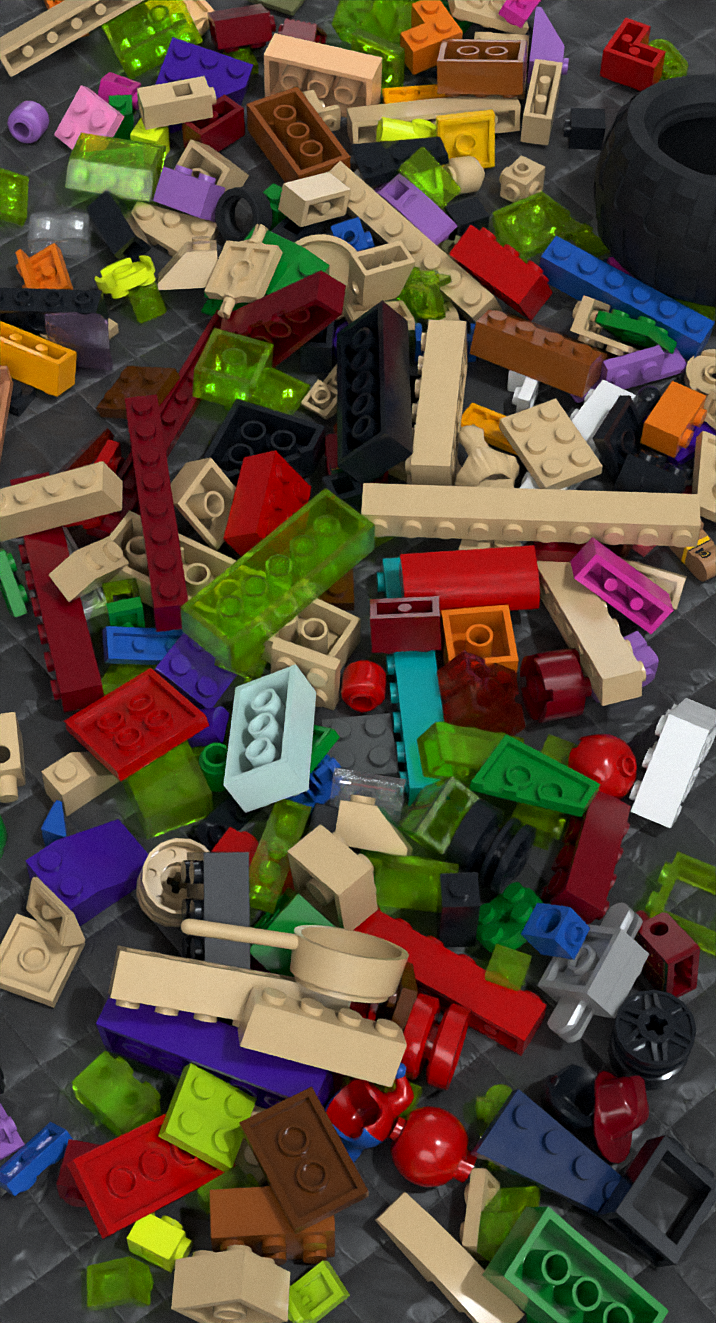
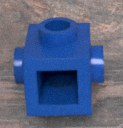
M359 217L331 226L333 236L346 241L357 252L375 247L370 231L364 232Z

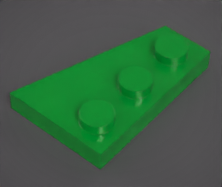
M505 734L471 781L469 790L582 817L597 795L600 784Z

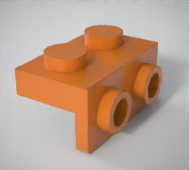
M55 243L31 257H28L22 249L15 252L18 259L16 268L25 282L22 288L73 290L61 249Z

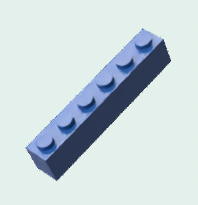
M555 236L542 254L539 267L544 271L542 274L549 279V285L579 301H582L583 295L611 305L609 313H611L612 309H616L629 314L631 319L637 320L638 316H643L656 322L655 326L669 331L668 336L677 342L675 348L678 349L684 359L689 361L693 356L696 358L708 343L715 324L713 320L564 239Z

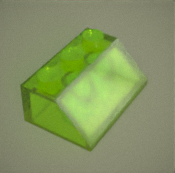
M80 133L69 157L65 188L73 192L98 196L108 189L120 199L158 205V202L153 201L163 169L166 146Z

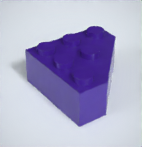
M172 37L155 85L205 76L208 86L213 87L215 90L216 99L225 94L242 106L250 82L253 64ZM182 123L169 125V133L182 130Z

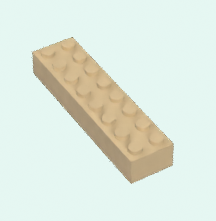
M129 511L109 536L121 548L123 556L129 564L105 585L132 598L140 596L141 602L153 607L140 515ZM178 533L189 602L190 624L194 620L214 637L270 664L271 646L277 637L340 659L341 671L360 642L361 618Z

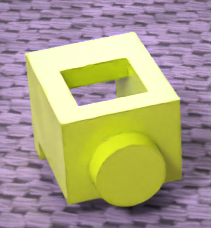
M155 1211L137 1220L126 1238L130 1252L171 1273L175 1267L176 1259L188 1257L193 1241L186 1238L185 1231L182 1230L183 1226L178 1221L165 1215L160 1219L155 1216Z

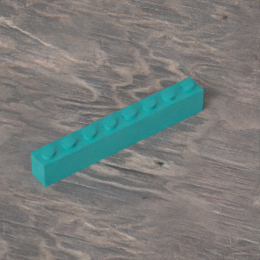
M400 557L383 558L382 572H376L377 592H383L384 599L402 598L399 579ZM435 650L428 652L404 651L386 655L387 675H393L394 683H389L390 704L396 703L397 712H392L393 732L400 733L401 741L396 742L397 762H403L404 772H399L400 792L407 793L408 806H412L419 793L420 796L415 806L423 805L424 803L427 805L429 802L431 804L442 787L440 785H443L444 780L448 778L449 781L434 804L450 803L452 779Z

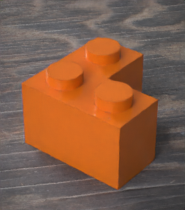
M420 0L413 3L411 8V29L400 33V57L413 75L437 65L443 39H462L463 31L440 0Z

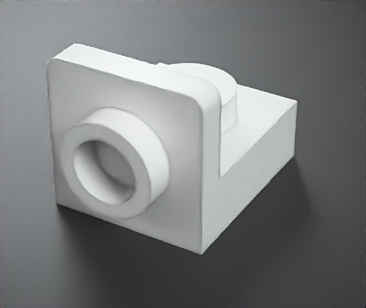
M509 370L507 390L514 392L512 404L517 405L516 413L533 407L538 395L540 381Z

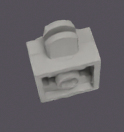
M617 903L611 906L600 926L587 924L590 930L575 960L553 957L538 983V986L557 1002L547 1024L553 1032L557 1033L567 1043L575 1042L582 1037L593 1015L616 1018L619 1008L625 1002L636 978L640 975L642 967L649 956V953L634 940L643 920L625 903Z

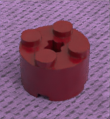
M576 648L527 655L521 662L520 677L526 676L527 687L521 688L526 710L533 720L539 719L538 723L577 717L583 714L585 699L591 696L592 686L590 679L587 676H583L580 656Z

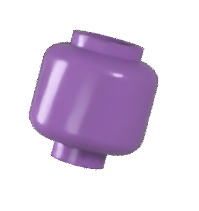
M24 101L9 115L8 129L16 140L31 144L38 141L48 129V113L39 103Z

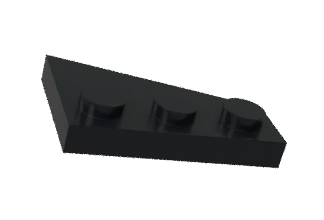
M441 137L350 144L362 180L370 187L391 181L399 173L405 177L449 163L448 153Z

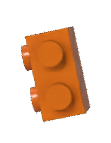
M672 381L644 422L640 443L675 458L682 447L686 449L689 446L694 434V427L700 428L706 418L707 410L704 409L706 395Z

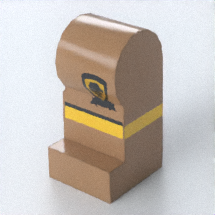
M701 521L697 547H668L698 580L704 582L716 576V545H714L712 539L703 530L704 523Z

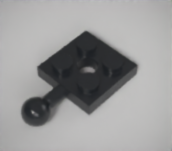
M645 386L639 390L636 397L637 407H635L630 395H620L592 438L614 484L628 453H640L641 450L648 451L650 448L640 443L644 427L642 421L648 411H652L662 397L660 391L654 386Z

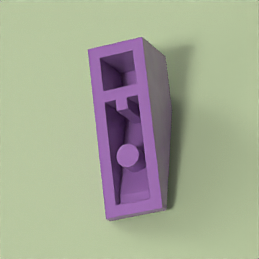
M536 7L527 83H530L535 59L562 62L561 75H567L569 58H563L565 46L542 7Z

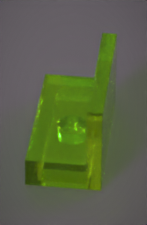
M425 147L418 149L397 169L401 175L419 188L441 210L461 191L459 185Z

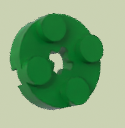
M520 882L511 883L503 893L494 898L490 903L480 906L476 934L477 940L490 953H495L494 950L496 949L507 953L519 948L527 942L521 933L536 904L543 903L542 900L532 889L523 887Z

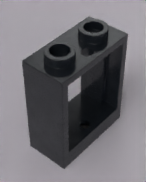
M665 1135L646 1140L598 1214L602 1220L656 1267L677 1264L716 1201L714 1173L705 1165L695 1162L684 1152L685 1148L680 1142ZM660 1160L697 1191L696 1196L669 1238L632 1206Z

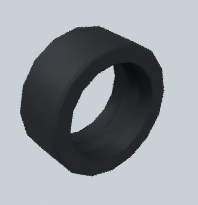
M234 187L225 191L219 198L215 209L217 228L224 239L237 242L244 241L256 224H262L270 230L272 225V209L269 200L257 188ZM241 198L247 200L253 214L252 225L246 234L240 231L235 220V208Z

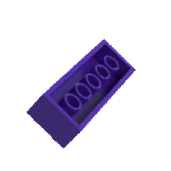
M109 996L96 1022L106 1051L180 1078L186 1065L193 1063L256 1098L255 1105L264 1109L312 1087L325 1110L335 1089L332 1071L240 1047L238 1027L222 1023L219 1018H217L216 1023L204 1022L194 1019V1013L179 1010L178 1016L164 1015L155 1012V1006L141 1003L139 1009H129L117 1006L116 999H112Z

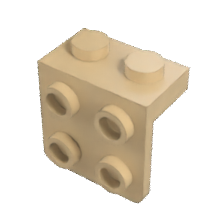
M583 295L582 301H578L574 307L572 315L574 322L570 331L579 334L578 341L601 349L607 344L605 351L618 356L640 351V349L600 335L603 327L595 323L599 310L609 313L611 305Z

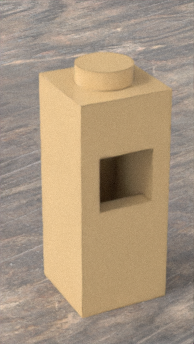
M205 76L137 88L139 113L145 130L212 118V105L217 103L215 90L213 87L208 86Z

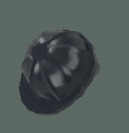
M574 1064L562 1068L555 1074L548 1075L544 1080L541 1091L542 1109L568 1131H579L594 1126V1087L596 1077L586 1068Z

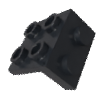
M651 449L649 452L641 450L640 453H628L613 489L619 492L683 494L686 486H692L694 468L682 463H678V465L666 462L668 458L666 455Z

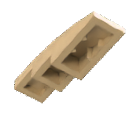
M402 1192L375 1219L426 1281H433L458 1312H465L473 1323H517L524 1316V1313L512 1300L482 1276L485 1270L406 1192Z

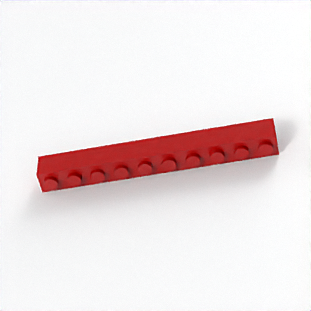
M229 827L211 851L249 852V899L267 911L288 887L295 891L288 857L276 848L269 849L258 843L257 839L246 831L239 832ZM379 907L377 911L353 930L382 938L405 949L409 954L407 962L412 963L414 967L418 990L417 996L419 993L438 998L441 1006L440 1010L444 1012L452 1003L470 1008L472 1010L469 1022L470 1027L522 1056L544 1021L547 1004L543 1003L535 993L516 988L509 984V981L503 975L484 970L477 966L476 962L469 956L452 952L445 948L444 944L437 938L420 934L413 930L412 926L401 918L394 919L381 912Z

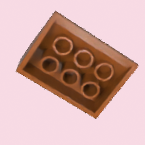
M491 309L476 321L469 353L580 398L600 379L602 362L618 356L509 312Z

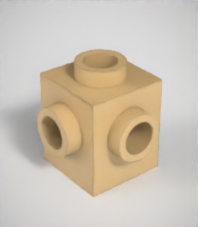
M521 155L511 166L506 167L502 171L499 178L501 183L500 197L525 208L533 199H537L543 190L545 166Z

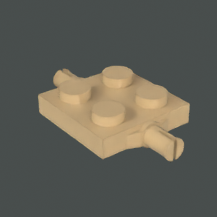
M262 224L255 225L253 234L248 240L240 242L226 240L204 290L209 299L223 300L217 314L224 319L230 318L235 304L241 302L252 303L264 297L283 254L278 245L262 243L268 231L267 227Z

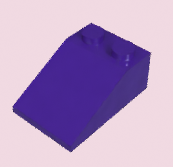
M116 819L56 840L25 860L30 882L33 877H38L75 914L79 926H82L136 889L138 876L149 854L122 822Z

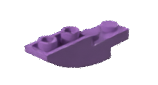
M400 173L391 181L379 184L374 189L376 193L436 245L445 241L450 233L458 227L427 195Z

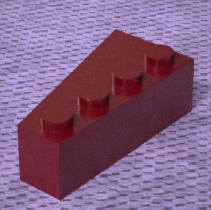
M320 270L234 310L229 319L222 318L218 345L268 373L342 315L346 285Z
M598 790L597 795L582 817L571 816L562 842L565 844L560 849L551 866V870L555 871L548 886L543 887L539 896L544 904L571 907L589 925L595 919L601 920L610 904L607 900L608 892L613 887L617 875L614 873L615 865L623 854V848L620 847L622 839L630 827V823L627 820L631 806L612 795Z

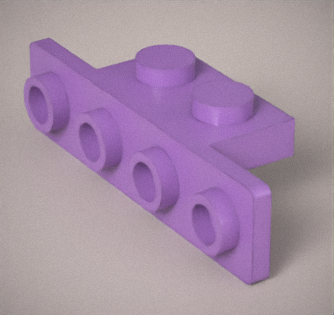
M660 345L603 361L600 379L591 389L595 390L600 382L605 380L625 390L683 373L686 370L687 363L677 348H675L673 354L663 352ZM586 393L580 398L571 394L576 403L583 402L587 395Z

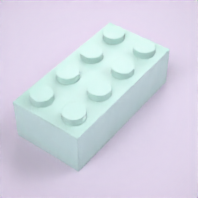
M296 664L235 687L224 786L245 813L309 790L316 691Z

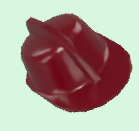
M603 1071L597 1074L595 1079L594 1135L602 1155L609 1162L619 1164L625 1161L630 1153L632 1132L642 1126L649 1117L645 1080L637 1075L616 1078L611 1073Z

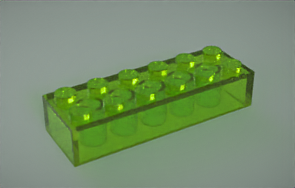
M325 488L180 607L183 632L232 671L374 550L375 524Z

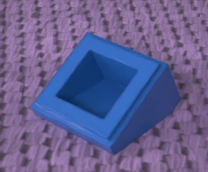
M56 800L41 827L45 847L56 840L67 837L62 801Z

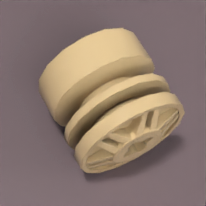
M173 838L160 843L149 853L137 879L136 897L141 910L152 921L165 927H181L183 921L181 907L182 900L187 898V883L182 882L181 865L183 860H187V852H210L204 845L192 839ZM172 881L179 882L180 891L178 894L172 892Z

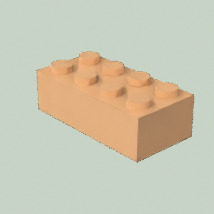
M276 33L272 37L264 53L265 97L296 86L299 87L302 93L314 89L318 99L323 100L325 107L339 105L341 117L347 118V108L379 105L381 102L382 57Z

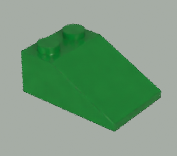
M255 227L251 230V232L244 240H248L251 238ZM269 230L267 231L262 243L278 245L283 254L264 297L320 270L329 275V264L306 248Z

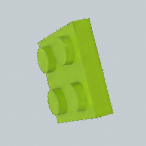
M190 1063L182 1071L158 1136L217 1169L227 1172L233 1168L244 1136L239 1122L251 1116L256 1098L197 1065Z

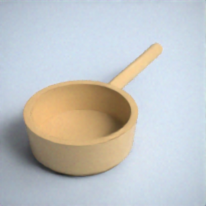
M190 918L183 920L181 923L182 932L188 935L292 949L290 971L294 974V979L297 983L314 992L353 1002L381 1003L387 1001L388 997L396 993L409 957L405 949L392 942L362 932L332 926L301 925L295 927L294 934Z

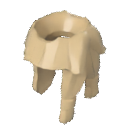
M475 425L461 427L457 441L466 449L468 457L463 467H461L457 459L454 486L478 487L482 480L513 479V485H515V479L519 474V465L516 457L489 447L485 441L482 428Z

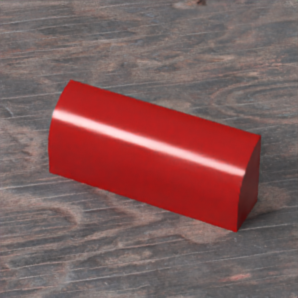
M534 545L400 554L399 579L402 598L439 596L440 615L441 610L509 605L510 611L539 609V571Z

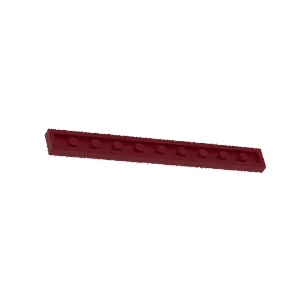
M218 309L178 373L180 376L179 380L159 406L167 458L230 351L218 345L222 317L217 314ZM131 452L117 473V476L123 481L122 510L110 513L102 520L100 526L86 529L87 534L104 539L111 535L129 511L135 513L138 509Z

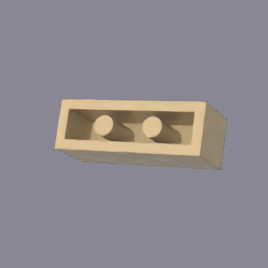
M535 59L523 113L520 142L549 145L560 89L562 62Z

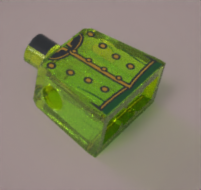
M453 776L446 777L425 786L420 791L401 820L398 828L424 849L444 854L461 821L479 797Z

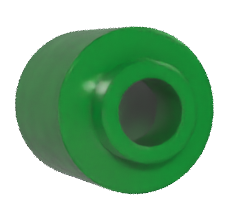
M222 743L207 745L199 756L201 782L205 788L214 792L227 790L224 786L228 747Z

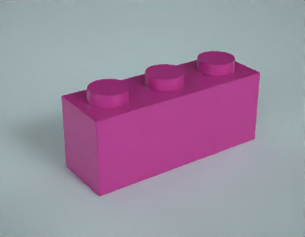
M593 537L570 561L574 579L650 634L674 611L669 594Z

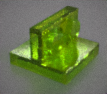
M360 849V853L365 855L374 867L373 876L377 888L376 898L378 905L437 912L440 874L458 873L459 864L421 856H402Z

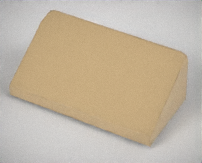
M33 877L26 910L62 947L85 943V937L75 914L38 877Z

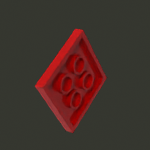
M149 668L64 720L67 731L120 782L209 726L206 715L152 668Z

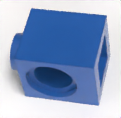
M537 903L521 935L541 955L575 960L590 927L571 907Z

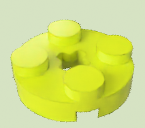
M142 255L139 256L141 261L133 263L129 257L103 268L100 271L102 277L95 276L94 278L98 289L102 290L104 294L110 293L113 299L126 296L129 293L128 289L138 285L147 286L152 284L156 280L154 276L156 270L151 257Z

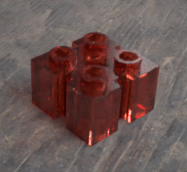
M463 650L437 671L440 694L447 701L442 705L447 730L466 737L472 733L478 741L497 747L505 734L514 737L526 728L522 705L516 703L514 699L519 694L515 670L498 663H493L488 667L485 664V658Z

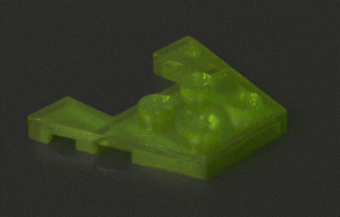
M542 191L498 209L492 214L491 220L498 243L502 247L505 244L513 247L519 252V257L526 264L528 262L526 258L545 251L555 236L565 241L572 239L578 248L595 257L610 252L601 239L592 233V227L586 223L580 224L570 217V211Z

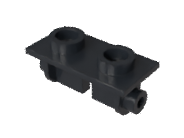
M228 793V797L198 825L191 827V833L188 834V837L198 843H202L211 852L229 827L239 831L261 810L257 808L245 813L233 796Z

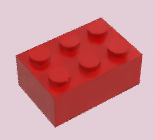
M470 225L450 251V257L490 293L529 321H532L553 293L547 284L549 279L542 274L544 271L531 260L526 264L519 257V252L510 245L505 244L502 247L496 241L497 237L486 228L482 227L479 231Z
M276 450L244 457L223 537L254 569L264 574L293 568L307 504L311 494V486Z

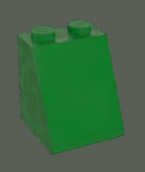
M288 887L252 928L294 934V928L301 925L335 926L299 893ZM250 943V954L270 973L294 977V974L290 971L292 949Z

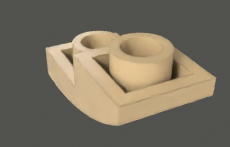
M337 364L323 382L319 379L301 401V406L326 420L337 413Z

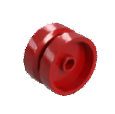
M419 993L403 1032L407 1047L401 1063H404L406 1066L405 1075L407 1079L415 1080L421 1074L426 1059H428L426 1071L428 1085L447 1091L461 1055L472 1010L452 1003L446 1009L441 1023L437 1024L441 1009L439 999Z

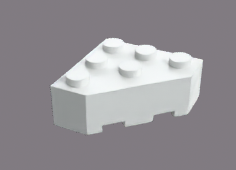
M685 698L679 705L674 704L671 710L668 709L666 715L661 716L655 730V735L660 738L658 742L654 743L652 748L648 749L642 763V767L646 768L647 771L643 781L636 780L629 799L634 801L630 812L668 828H671L676 822L682 809L680 804L685 801L688 793H690L700 771L698 767L700 763H703L716 736V710L688 698Z

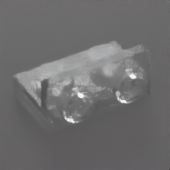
M335 768L332 779L330 806L339 808L340 800L350 801L351 794L376 798L375 805L384 807L393 821L400 822L405 800L406 779Z

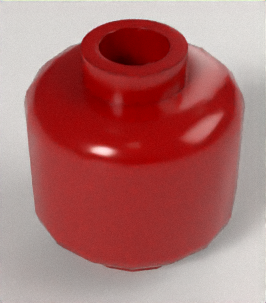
M369 660L352 662L345 667L341 683L343 701L359 712L371 711L381 705L386 694V672L384 669Z

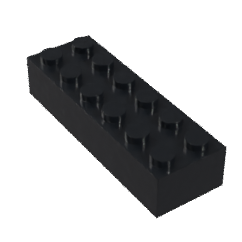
M383 300L337 333L338 467L361 484L370 483L374 479L380 478L386 471L405 461L413 454L408 321Z

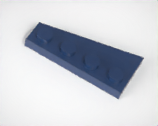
M519 1089L510 1093L470 1153L481 1160L486 1159L499 1165L500 1169L512 1175H519L535 1183L536 1187L548 1193L553 1192L567 1199L568 1203L599 1217V1212L622 1179L621 1175Z

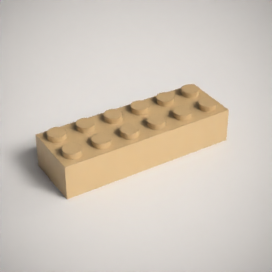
M429 320L427 333L422 332L421 351H425L423 356L418 357V375H422V377L415 381V398H418L419 401L412 404V423H416L414 428H412L413 454L405 460V471L411 472L407 476L408 485L454 486L459 449L457 436L461 429L468 367L466 321Z

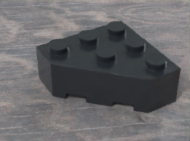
M236 398L203 459L211 457L235 487L237 486L244 457L275 450L301 477L314 473L325 451V426Z

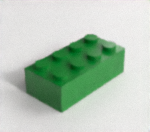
M548 1206L526 1207L482 1274L483 1277L537 1323H662L669 1312L667 1308Z

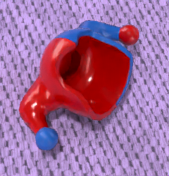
M400 1063L395 1076L396 1089L393 1092L383 1093L372 1082L354 1078L341 1087L327 1104L325 1112L353 1163L360 1157L364 1149L373 1148L381 1144L388 1137L393 1127L394 1119L403 1113L413 1102L414 1092L405 1075L407 1069L404 1063Z

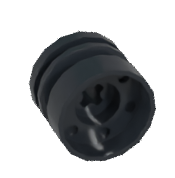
M480 799L470 808L456 830L448 847L445 864L460 873H473L481 865L478 883L486 886L491 882V890L500 895L508 885L517 879L524 869L531 854L537 829L529 824H525L520 829L521 820L516 817L511 818L501 828L504 811Z
M659 990L640 991L625 1000L617 1012L608 1046L610 1065L618 1077L641 1076L645 1080L646 1091L664 1089L677 1081L686 1067L697 1030L693 1014L686 1004L671 993Z

